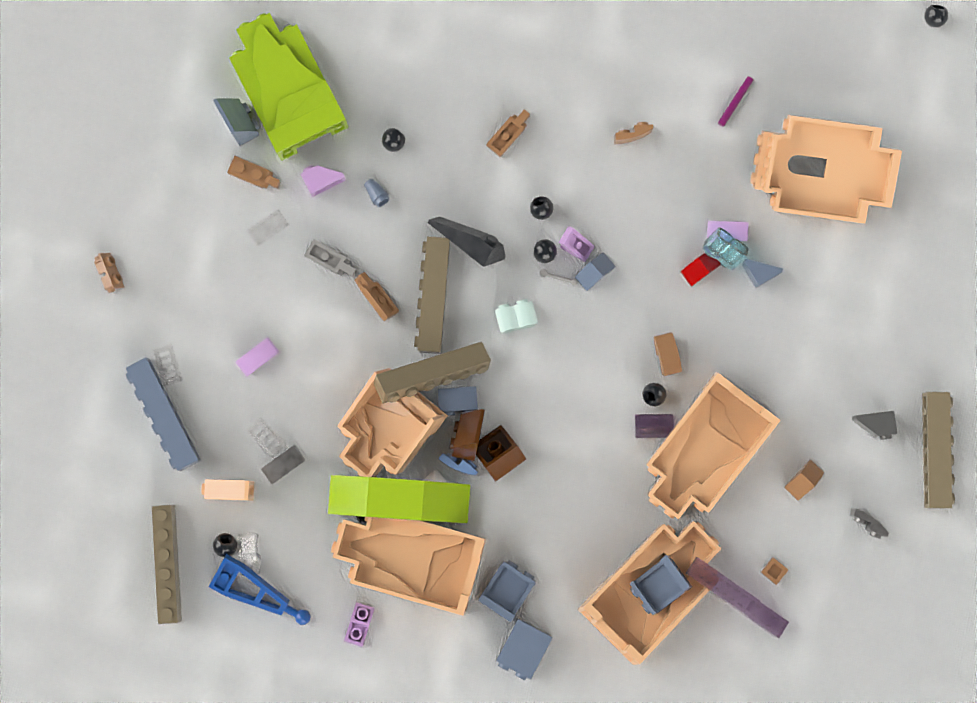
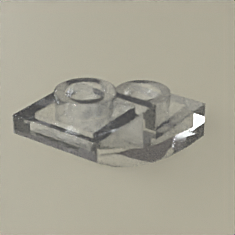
M256 532L238 534V561L244 563L256 574H260L259 534Z

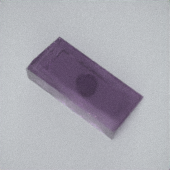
M635 414V438H666L674 428L673 414Z

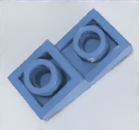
M443 453L439 457L440 461L459 472L469 475H476L478 473L475 470L477 466L470 460L467 462L462 460L457 465L456 462L458 460L452 457L450 453L448 455Z

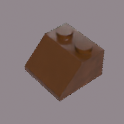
M484 409L463 413L460 415V420L455 421L453 432H456V437L451 438L449 448L453 449L452 457L475 461L484 419Z
M502 425L479 440L476 456L495 482L527 460Z

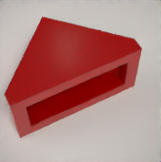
M710 249L681 270L680 273L692 287L721 266L722 263Z

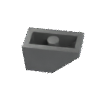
M894 411L852 416V421L873 437L880 436V440L891 439L893 434H897Z

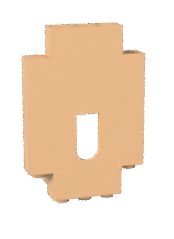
M788 114L787 119L784 118L783 121L785 133L762 130L761 135L758 134L757 146H759L758 154L755 153L753 165H756L755 173L752 172L750 184H753L752 187L754 189L763 190L767 193L775 192L770 197V206H772L774 211L865 224L869 205L892 208L902 150L880 147L883 129L880 127ZM795 155L827 159L824 177L792 173L788 169V161Z

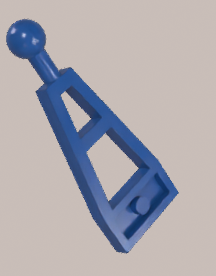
M227 554L208 586L226 597L281 616L283 612H286L295 617L296 622L300 625H306L311 618L307 610H297L289 606L290 600L244 563ZM239 572L261 588L256 597L230 588ZM267 593L281 605L262 600V598Z

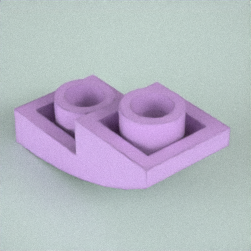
M708 221L707 240L748 241L749 222Z
M267 337L235 362L247 377L278 354L279 350Z
M356 602L344 642L363 647L375 608Z

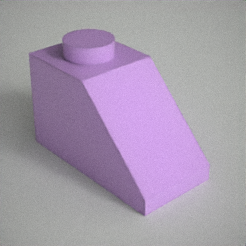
M313 165L308 166L301 173L312 197L346 181L343 173L318 165L315 167Z

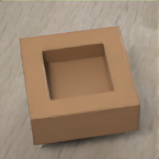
M772 557L760 573L777 585L788 569Z

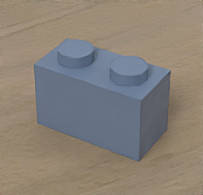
M476 386L438 389L439 409L448 416H455V412L467 413L478 410Z

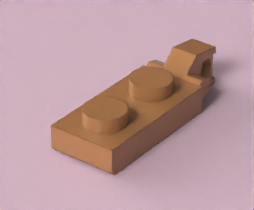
M524 109L518 117L515 114L512 117L510 116L488 141L486 146L501 158L527 127L525 122L530 117V113Z
M234 156L227 171L229 175L262 189H267L268 185L278 189L281 183L279 179L272 177L274 173L237 156Z
M365 272L357 276L355 282L360 291L383 321L390 319L399 312V309L377 281L371 280Z

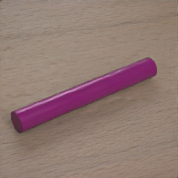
M747 76L718 121L720 126H725L754 81L750 76Z

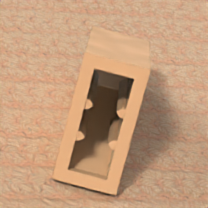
M205 479V483L202 484L201 493L204 495V499L254 501V481Z

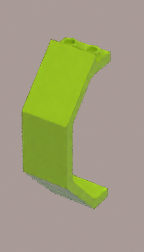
M331 475L328 514L468 523L470 484Z

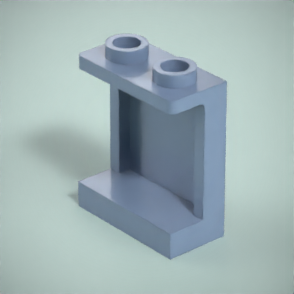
M669 555L664 556L651 569L635 581L630 582L632 586L630 588L631 592L636 598L640 597L643 601L642 607L648 614H658L692 588L690 582Z
M510 560L507 563L505 561L502 562L478 599L479 602L509 622L513 620L516 612L536 584L533 580L535 578L527 571L524 573L518 571L517 568L519 566Z
M518 618L496 659L499 662L498 666L506 671L509 668L516 672L515 675L523 680H526V678L531 680L553 637Z

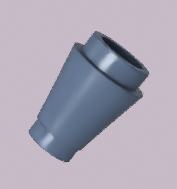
M369 179L365 182L364 186L373 205L382 207L390 200L388 197L389 193L374 179Z

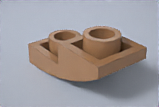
M638 122L637 125H634L633 132H630V130H619L618 133H615L614 144L629 143L647 136L652 132L653 124L649 125L648 122Z
M669 332L654 336L656 355L659 356L662 375L668 376L682 372L673 333Z

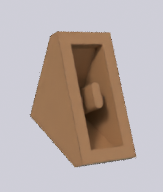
M810 459L784 488L798 501L817 485L824 472Z

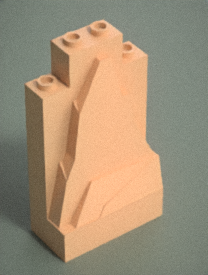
M715 372L702 389L701 394L646 463L649 467L647 470L655 477L658 474L661 476L647 493L650 497L649 501L656 507L661 505L665 509L664 513L672 519L674 517L679 519L693 501L695 502L693 505L702 513L704 510L709 513L781 421L718 372Z
M365 517L366 525L343 519V523L339 522L336 534H339L338 540L333 542L331 553H334L333 558L355 564L354 567L350 568L348 574L351 584L462 616L465 615L486 542L485 538L420 520Z
M690 522L677 536L675 535V530L670 525H660L613 575L609 576L577 609L632 665L641 664L720 580L717 577L718 573L712 567L706 566L721 550L718 546L719 542L713 536L709 537L704 532L705 528L699 522ZM669 555L690 582L692 588L658 614H648L642 607L643 601L640 597L636 598L631 592L630 588L632 586L630 582L635 581L660 562V559Z

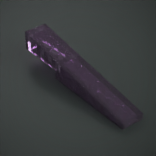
M696 557L686 572L687 575L773 637L780 638L789 621L700 558Z

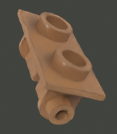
M99 253V256L94 258V264L99 275L106 274L101 278L104 289L108 293L116 291L115 289L125 288L122 276L115 265L114 257L111 253Z

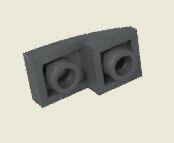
M293 445L261 468L270 483L274 484L303 463L305 458L297 447Z
M851 509L849 516L854 517V521L865 525L867 522L865 530L870 532V536L881 539V536L888 537V531L876 519L861 510Z

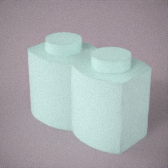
M528 299L517 301V305L509 306V304L498 306V309L495 310L500 334L538 325L533 301L528 302Z

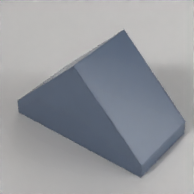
M603 252L590 261L575 278L588 291L616 266Z
M745 259L742 264L756 288L778 276L783 271V268Z

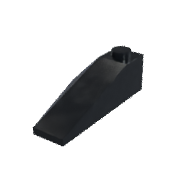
M440 216L429 219L427 222L483 267L502 261L506 257L504 245L493 235Z

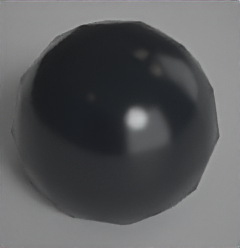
M930 5L924 13L926 23L930 27L936 28L944 25L948 20L947 8L941 5Z
M389 128L383 133L381 142L388 151L395 152L403 148L405 136L399 130Z
M544 196L534 198L530 204L531 214L539 220L549 218L554 210L551 200Z
M544 239L536 243L533 254L537 261L549 263L555 259L557 248L552 241Z
M649 383L642 392L643 400L649 406H660L667 397L665 388L659 383Z
M222 533L216 536L213 542V549L220 557H225L226 554L231 556L235 553L238 544L233 535Z

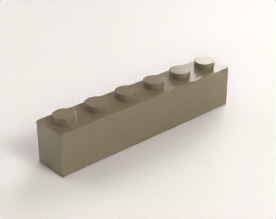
M427 236V242L423 241L422 253H425V260H421V272H424V277L419 281V290L422 291V298H418L417 309H420L421 313L420 317L416 318V328H419V336H415L414 347H418L417 351L421 353L441 354L450 240L447 238Z
M481 341L377 374L374 386L382 403H393L402 397L414 396L417 392L430 391L436 386L448 385L458 379L464 380L476 373L482 374L488 370L491 359Z
M950 392L922 393L924 508H952V505L955 503V495L952 493V485L955 482L954 474H952L954 455L951 454V447L954 445L951 427H953L954 420L953 416H951L953 398L950 397Z
M175 505L152 506L158 624L182 622L176 509Z

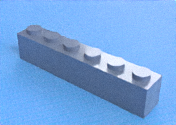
M145 357L126 367L128 372L125 374L130 384H134L136 388L134 393L139 401L142 400L145 406L143 411L147 418H151L153 422L151 427L156 435L159 434L162 440L160 442L164 452L168 451L171 457L168 460L172 468L182 471L200 462L201 459L151 360Z

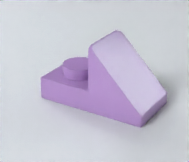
M569 226L559 241L561 249L583 262H586L595 247L579 232Z

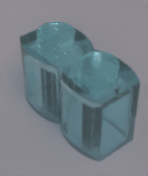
M720 227L705 240L703 250L707 256L718 259L724 268L734 270L747 257L749 250L744 243L733 238L730 233Z

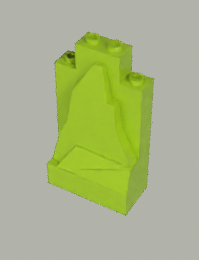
M263 13L258 15L256 20L239 25L236 31L246 49L235 51L229 59L281 161L297 154V148L329 132L333 136L349 128L346 118L297 24L294 26L288 25L283 28V31L279 32L271 14Z

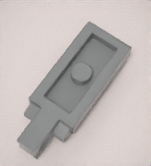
M313 239L304 254L308 259L337 275L343 276L346 273L354 277L357 272L355 268L349 266L351 261L345 256Z

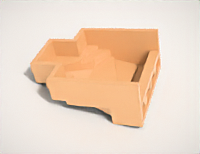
M390 368L374 372L337 426L341 429V433L344 436L351 438L339 457L346 466L356 470L358 476L376 477L383 466L391 474L397 475L402 473L428 437L436 433L448 416L420 392L411 397H402L393 403H382L374 386V380L377 374L391 370Z

